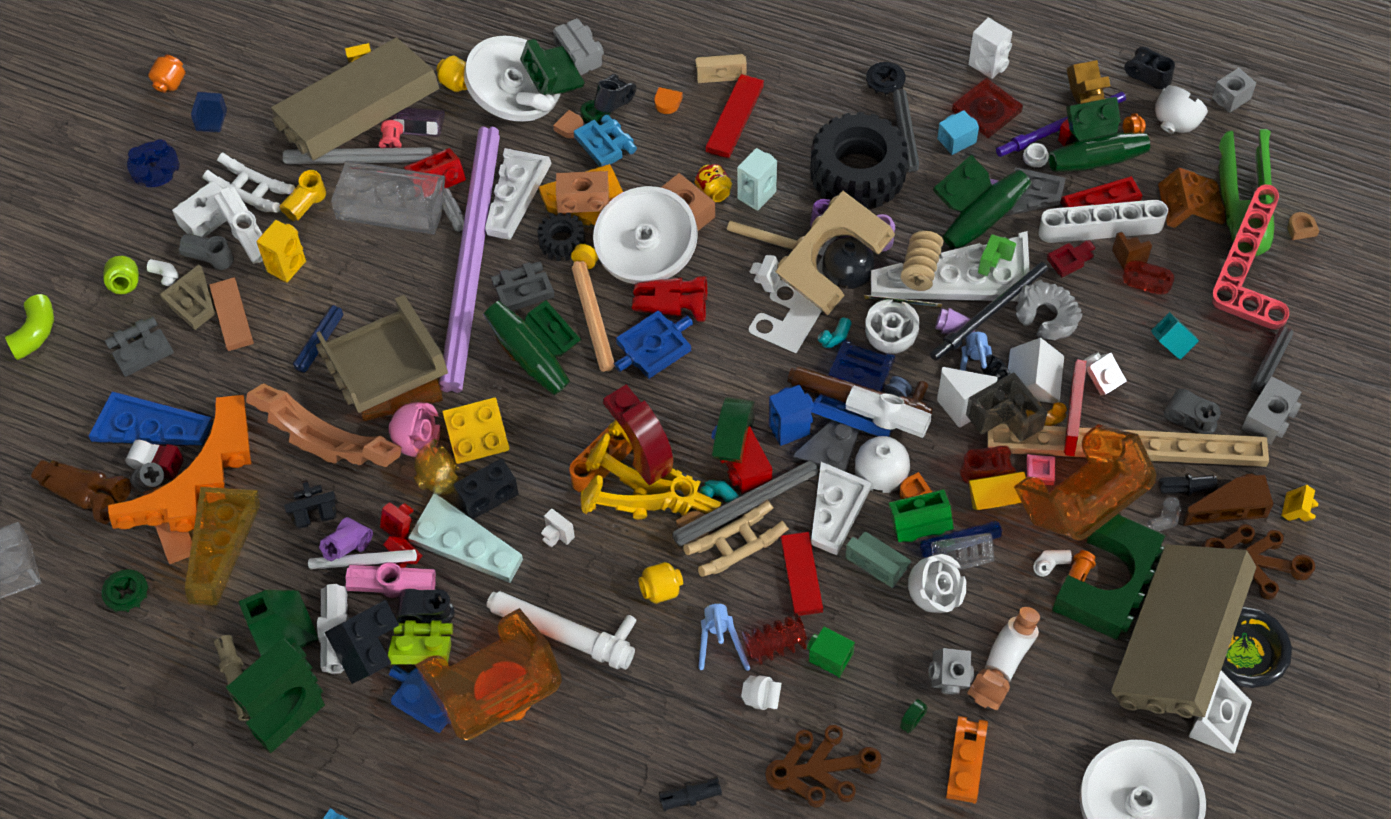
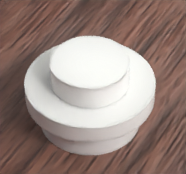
M1033 143L1024 150L1023 160L1031 167H1042L1048 162L1049 154L1044 145Z

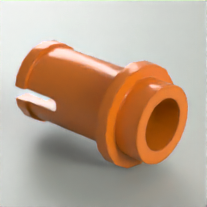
M1081 550L1074 555L1075 562L1068 575L1084 582L1090 569L1095 567L1096 558L1092 553Z

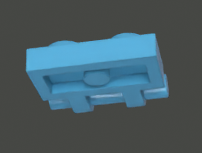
M609 115L602 117V125L593 120L574 130V138L599 167L612 164L623 158L620 149L626 150L629 154H633L637 150L632 137L624 133L618 121L612 119ZM608 135H613L615 139L612 140Z

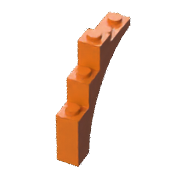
M244 395L216 398L215 419L208 440L191 465L173 481L137 499L108 505L109 518L113 529H130L141 525L157 526L169 522L171 531L188 532L192 529L200 528L198 499L212 500L226 496L224 467L239 468L251 464Z

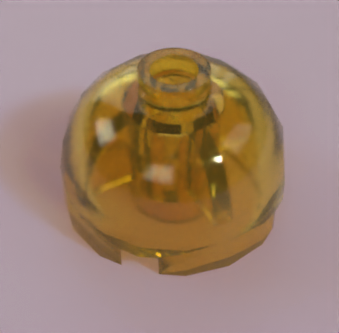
M432 439L418 451L415 457L414 468L417 475L414 476V480L422 490L428 488L434 494H450L455 491L453 484L461 480L455 473L460 468L443 445L437 448L438 440Z

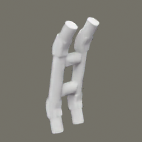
M223 152L217 161L226 166L232 173L238 175L236 179L230 184L209 170L202 176L208 183L214 181L222 189L234 187L242 201L263 212L277 213L280 211L279 203L262 198L268 189L277 194H291L295 189V186L292 184L271 179L245 167ZM248 179L259 184L252 194L241 189Z

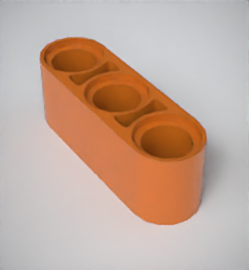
M608 427L570 464L569 470L572 487L578 492L583 491L596 475H600L604 479L610 473L609 470L601 465L597 470L590 469L588 471L586 468V461L591 449L595 447L604 434H609ZM622 433L618 436H610L606 450L609 455L619 462L632 450L626 439L616 440L618 437H624ZM583 473L588 474V475L585 476V477H579V476H578V475L583 474Z

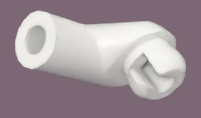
M519 92L516 98L518 104L530 105L544 112L550 111L555 105L554 97L549 94Z
M153 259L148 261L147 271L161 274L163 276L161 280L162 285L171 286L176 282L178 273L172 264Z
M1071 550L1043 551L1034 562L1033 568L1035 573L1039 576H1047L1056 564H1071Z

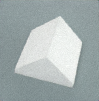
M1042 338L1011 348L1008 370L1012 378V390L1005 397L1048 403L1060 402L1064 355Z
M942 367L937 401L960 428L991 411L998 377Z
M1222 671L1219 674L1205 717H1195L1189 737L1225 752L1235 753L1252 701Z

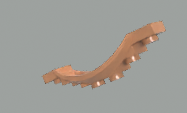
M263 383L247 393L246 403L255 406L260 411L268 412L267 422L282 431L289 432V443L298 446L303 451L315 454L327 462L336 464L345 458L348 462L360 466L367 460H370L376 465L387 467L400 457L402 447L387 441L382 436H360L336 428L306 410L287 392L274 389Z

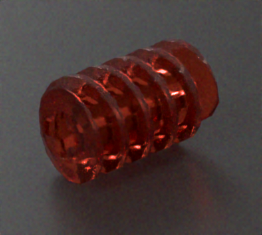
M798 613L795 614V621L790 616L785 617L784 625L780 620H776L773 623V628L768 623L763 625L762 632L757 627L753 628L751 636L746 631L742 632L743 643L749 658L755 659L759 665L763 664V655H766L770 661H773L774 651H777L781 658L785 657V647H788L792 654L796 653V643L803 650L806 649L807 636Z

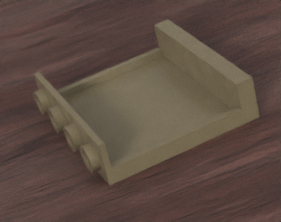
M405 295L395 298L398 312L329 342L324 340L320 331L316 333L320 342L316 344V348L321 358L325 359L324 361L330 374L336 373L333 375V378L339 390L344 388L342 394L348 406L353 404L358 413L448 374L440 349Z

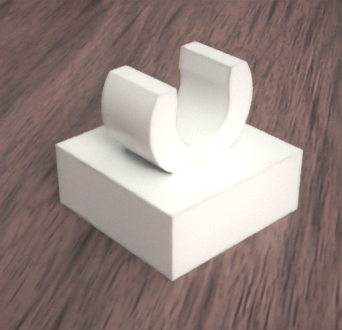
M766 255L762 264L753 263L750 269L751 274H756L754 281L761 283L765 292L775 293L781 279L775 272L779 264L776 256Z
M551 508L544 515L546 527L541 534L544 536L543 542L548 546L553 547L559 539L568 545L575 538L573 524Z

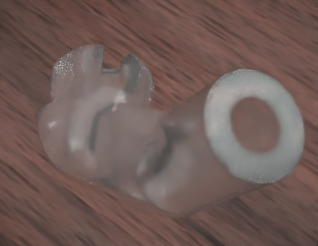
M1168 497L1164 500L1161 517L1149 520L1147 522L1148 528L1160 532L1178 524L1181 506L1177 498Z

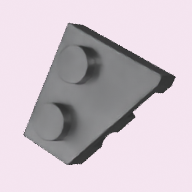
M1015 167L1014 171L1019 169L1028 176L1031 185L1014 207L1005 215L1008 216L1060 205L1066 178Z
M831 420L795 452L793 462L804 464L807 461H812L817 465V469H820L821 462L846 472L860 430Z

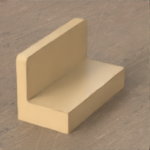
M738 54L697 57L696 71L698 83L738 80L741 74L746 75V56Z

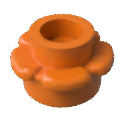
M1133 113L1124 119V133H1140L1145 131V121L1138 114Z

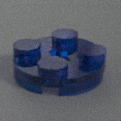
M163 139L133 147L128 152L127 168L131 178L136 183H145L146 187H157L168 183L173 178L176 168L178 171L180 166L176 151ZM157 161L156 166L151 167L150 163Z

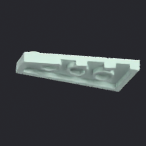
M436 493L431 497L408 537L410 544L511 583L523 560L522 554Z

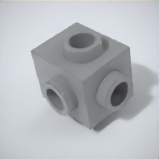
M947 648L934 651L933 660L929 665L928 671L929 678L932 679L931 687L942 688L941 693L959 694L960 690L970 687L974 677V668L971 665V651Z

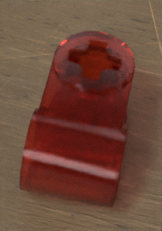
M996 446L993 448L969 450L964 456L960 469L962 480L969 484V480L1017 473L1011 464V449L1008 446ZM970 465L977 466L978 469H977V468H972Z

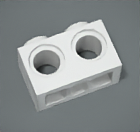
M987 18L973 32L969 65L991 79L999 72H1004L1009 64L1008 54L1012 47V31Z

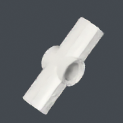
M227 187L214 196V200L229 223L233 236L240 241L253 264L262 262L263 259L256 243L261 237L262 232L256 224L255 216L252 212L248 211L234 187ZM239 222H246L250 227L242 229L237 224Z
M854 385L846 401L847 410L873 419L874 424L884 429L898 428L923 438L930 425L932 414L904 404L903 399L896 395H879Z
M329 584L321 589V617H318L317 620L318 638L321 643L320 665L322 672L330 674L342 673L344 669L324 632L349 619L347 614V589L345 586L338 584Z

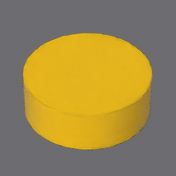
M586 244L577 245L571 254L574 262L584 261L588 269H592L599 259L596 250Z

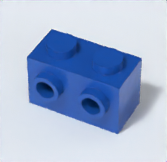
M800 385L784 388L777 394L769 396V427L780 446L810 435V424L813 423L811 409L814 408L810 395L808 393L804 394Z

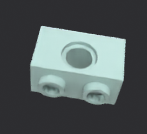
M756 148L737 167L739 200L758 211L775 194L777 160L771 154L764 153Z

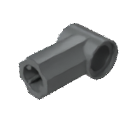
M189 233L183 235L180 240L179 252L181 256L211 263L213 268L217 270L227 269L233 264L234 256L227 241L221 236L205 238Z

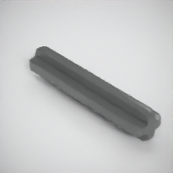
M1286 326L1279 328L1250 385L1252 390L1261 393L1294 334L1292 329Z

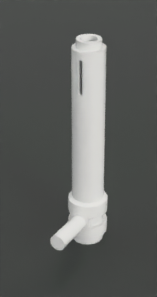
M501 591L498 593L492 592L488 598L487 608L490 609L491 613L588 653L596 661L601 663L604 661L609 662V666L617 670L620 668L626 670L632 662L635 648L625 641L636 623V619L631 615L625 617L613 636L606 632L598 633Z

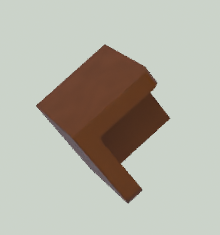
M1119 232L1116 234L1112 251L1123 270L1147 263L1152 244L1150 241L1141 243L1137 237L1127 240L1124 233Z

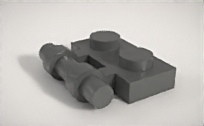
M541 261L532 264L527 262L522 264V267L511 271L505 269L500 271V274L491 277L493 286H498L496 287V293L500 302L511 311L555 297L546 272H541L543 271ZM522 277H526V278H523V279H520V280H517V281H514V282H513V280H516V279H519V278H522Z
M153 316L144 321L140 319L135 322L136 325L124 331L118 330L113 333L114 336L104 340L109 349L120 345L121 348L112 352V355L125 377L174 353L161 329L150 333V329L158 326ZM140 334L142 335V338L128 344V340Z

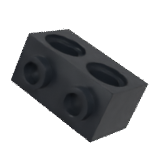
M503 458L453 484L457 501L466 515L472 520L519 495L516 478Z

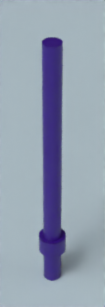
M1123 92L1108 97H1117L1118 104L1126 100ZM1068 116L1029 134H1020L1012 138L1011 142L996 148L997 155L1002 157L1013 151H1022L1029 144L1060 131L1061 124L1068 119Z

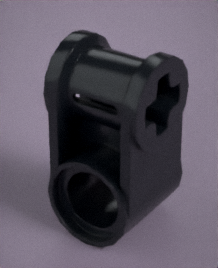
M1142 46L1137 48L1133 59L1126 62L1124 69L1134 79L1145 82L1156 89H1166L1172 83L1175 62L1170 57L1163 56L1148 47Z
M616 74L600 80L596 91L594 107L601 112H614L617 108L631 102L636 92V85L632 82L626 83L620 80Z
M404 589L400 592L397 621L399 623H405L406 620H415L416 623H431L432 620H441L442 623H449L454 618V607L450 602L448 593L444 590Z

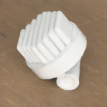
M750 675L743 682L741 697L745 705L752 706L755 709H777L782 683L774 682L767 676L760 675L757 677Z

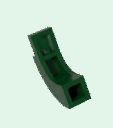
M732 397L725 398L712 452L714 459L742 463L749 426L753 427L755 416L753 410L755 401Z

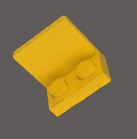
M496 397L442 411L457 464L509 450Z

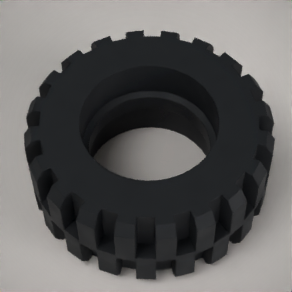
M857 112V115L846 113L842 115V118L838 119V117L831 119L829 125L824 124L819 129V133L815 134L811 146L810 176L815 189L818 192L821 191V196L827 200H832L844 191L868 210L871 206H874V208L882 206L884 201L886 203L890 202L895 197V194L901 191L906 179L909 149L907 148L905 137L901 136L902 132L896 126L892 127V123L887 119L881 120L878 115L872 113L871 116L864 115V112ZM850 154H865L876 159L879 164L867 169H855L842 164L839 159Z

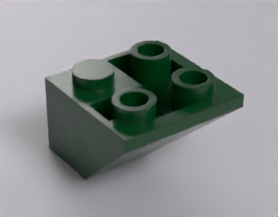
M264 590L238 601L261 656L282 638L290 645L296 643L301 648L319 641L299 591Z

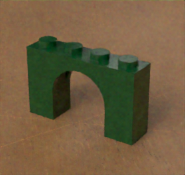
M1101 507L1086 542L1120 558L1129 570L1130 581L1121 588L1103 590L1067 575L1056 597L1053 611L1117 640L1121 631L1127 633L1134 617L1129 615L1132 607L1138 609L1145 595V593L1141 592L1143 584L1149 586L1156 570L1151 569L1154 561L1158 563L1164 550L1162 543L1166 535Z
M284 638L278 641L226 686L232 700L250 717L246 725L251 734L270 753L325 706L321 697L323 690L316 683L318 681L316 676L310 671L312 666L305 659L307 657L306 653L298 644L293 643L290 645Z

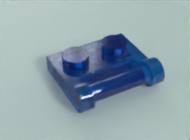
M844 339L829 372V376L882 392L896 356L888 353L883 355L852 345V341ZM848 355H852L882 365V367L849 357Z

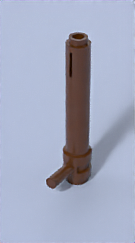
M799 366L791 368L787 380L788 383L792 384V387L800 385L802 390L817 395L822 394L846 403L854 385L879 395L887 394ZM918 382L912 398L900 397L903 399L904 404L932 414L933 408L928 407L927 403L922 402L928 389L927 382Z

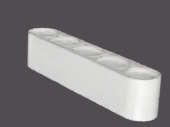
M1147 200L1048 209L1042 214L1038 235L1047 243L1114 238L1119 232H1123L1125 237L1156 234L1162 231L1168 207L1162 201Z

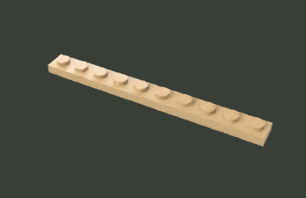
M988 423L987 452L1067 456L1064 453L1066 427ZM1079 428L1075 457L1261 467H1267L1269 463L1267 437Z

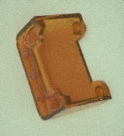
M520 608L507 614L499 622L497 629L500 640L449 667L444 657L434 655L415 664L422 680L458 738L462 740L475 738L553 694L561 685V673L549 642Z

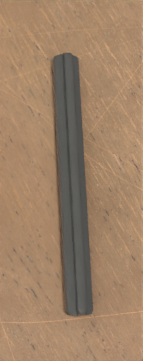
M807 461L673 531L672 536L678 546H683L752 510L765 500H771L813 478L818 474L817 465L812 461Z

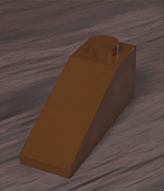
M1245 474L1235 478L1188 507L1183 519V525L1267 518L1274 504L1266 476Z

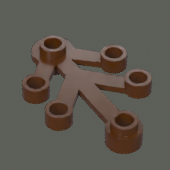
M1243 524L1235 533L1223 540L1220 538L1207 539L1202 543L1201 547L1232 549L1239 543L1248 544L1253 540L1255 530L1252 526ZM1278 530L1269 531L1265 538L1245 549L1256 565L1253 579L1260 586L1259 593L1267 600H1272L1276 597L1279 586L1275 581L1270 580L1260 567L1291 573L1297 580L1309 579L1315 570V562L1307 555H1297L1292 561L1260 555L1268 549L1275 550L1281 547L1284 536ZM1242 531H1245V532H1247L1250 536H1249V537H1245V536H1243V535L1241 534V532H1242ZM1270 537L1277 538L1279 542H1272ZM1297 567L1304 569L1305 573L1297 570ZM1265 587L1272 588L1274 592H1267L1265 590Z
M830 725L825 730L824 740L806 764L795 765L802 753L812 747L813 735L808 730H801L796 734L795 744L784 760H775L768 765L765 777L767 783L772 788L777 790L790 788L807 799L809 805L818 808L825 803L826 793L824 789L818 786L811 788L798 778L809 776L837 794L841 801L850 802L854 799L856 793L854 784L849 781L841 782L828 773L859 768L865 774H873L879 770L882 757L877 749L865 747L860 750L858 755L825 760L833 747L840 744L843 738L842 729L837 725ZM830 732H837L839 737L832 739L828 734ZM807 737L810 741L807 744H802L799 742V739ZM871 754L875 757V760L868 762L864 759V756ZM783 770L786 772V775L784 777H777L775 772ZM849 788L852 793L845 796L841 793V790ZM818 793L822 796V799L814 801L811 795Z

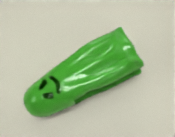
M1268 129L1259 130V146L1255 153L1258 187L1266 184L1272 185L1269 152L1271 131ZM1228 131L1222 137L1219 145L1222 156L1218 169L1221 194L1225 205L1226 222L1233 243L1251 200L1239 201L1233 131ZM1261 195L1259 197V201L1263 204L1273 202L1269 195ZM1274 213L1255 256H1260L1268 251L1273 243ZM1254 218L1248 221L1252 228L1257 229L1263 226L1259 219ZM1243 242L1238 245V249L1243 253H1248L1252 251V246L1249 243Z

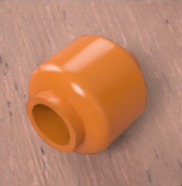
M171 55L158 57L148 73L149 79L153 82L152 87L162 93H166L167 90L176 91L186 73L182 67L183 63Z

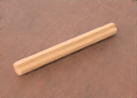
M575 261L572 266V272L598 365L602 372H610L614 367V359L587 264L584 261Z

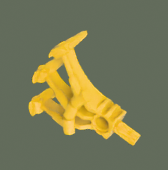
M616 420L608 426L609 434H604L595 447L591 449L586 461L588 471L590 469L597 470L601 465L618 476L619 480L632 488L634 492L633 495H617L602 492L603 479L600 475H596L587 487L581 491V509L584 514L596 509V504L615 507L616 510L633 513V518L637 520L647 518V511L659 509L665 511L666 508H670L671 512L675 514L680 512L682 516H686L690 507L705 514L721 507V502L697 492L701 481L692 480V476L687 475L685 477L681 471H676L672 468V472L649 486L637 470L624 465L609 455L606 450L611 435L618 436L622 433L632 447L629 438ZM675 490L681 491L685 497L678 496Z

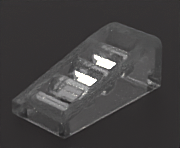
M990 533L946 539L931 544L932 556L939 554L951 556L959 563L961 568H957L958 570L994 561L993 540ZM981 543L982 555L978 556L977 544ZM969 546H970V557H968V554H967V547H969ZM957 549H958L959 559H956V552H955V550H957Z

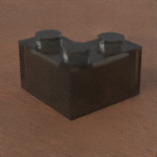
M1013 372L970 396L965 415L981 434L1005 422L1019 441L1022 442L1043 430L1048 412Z

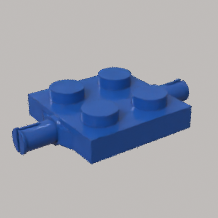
M657 311L618 336L616 344L624 351L626 356L614 362L616 370L622 372V370L630 365H634L650 379L689 353L691 345L682 336L681 332L693 325L691 318L686 315L678 322L673 323L666 319L660 311Z
M419 664L410 673L397 665L391 668L389 676L402 682L401 687L391 698L392 705L440 734L447 723L456 717L461 718L469 723V725H472L473 721L476 720L477 713L464 707L466 699L475 689L474 683L442 664Z

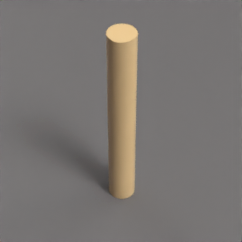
M729 221L727 231L794 250L797 240L733 221Z

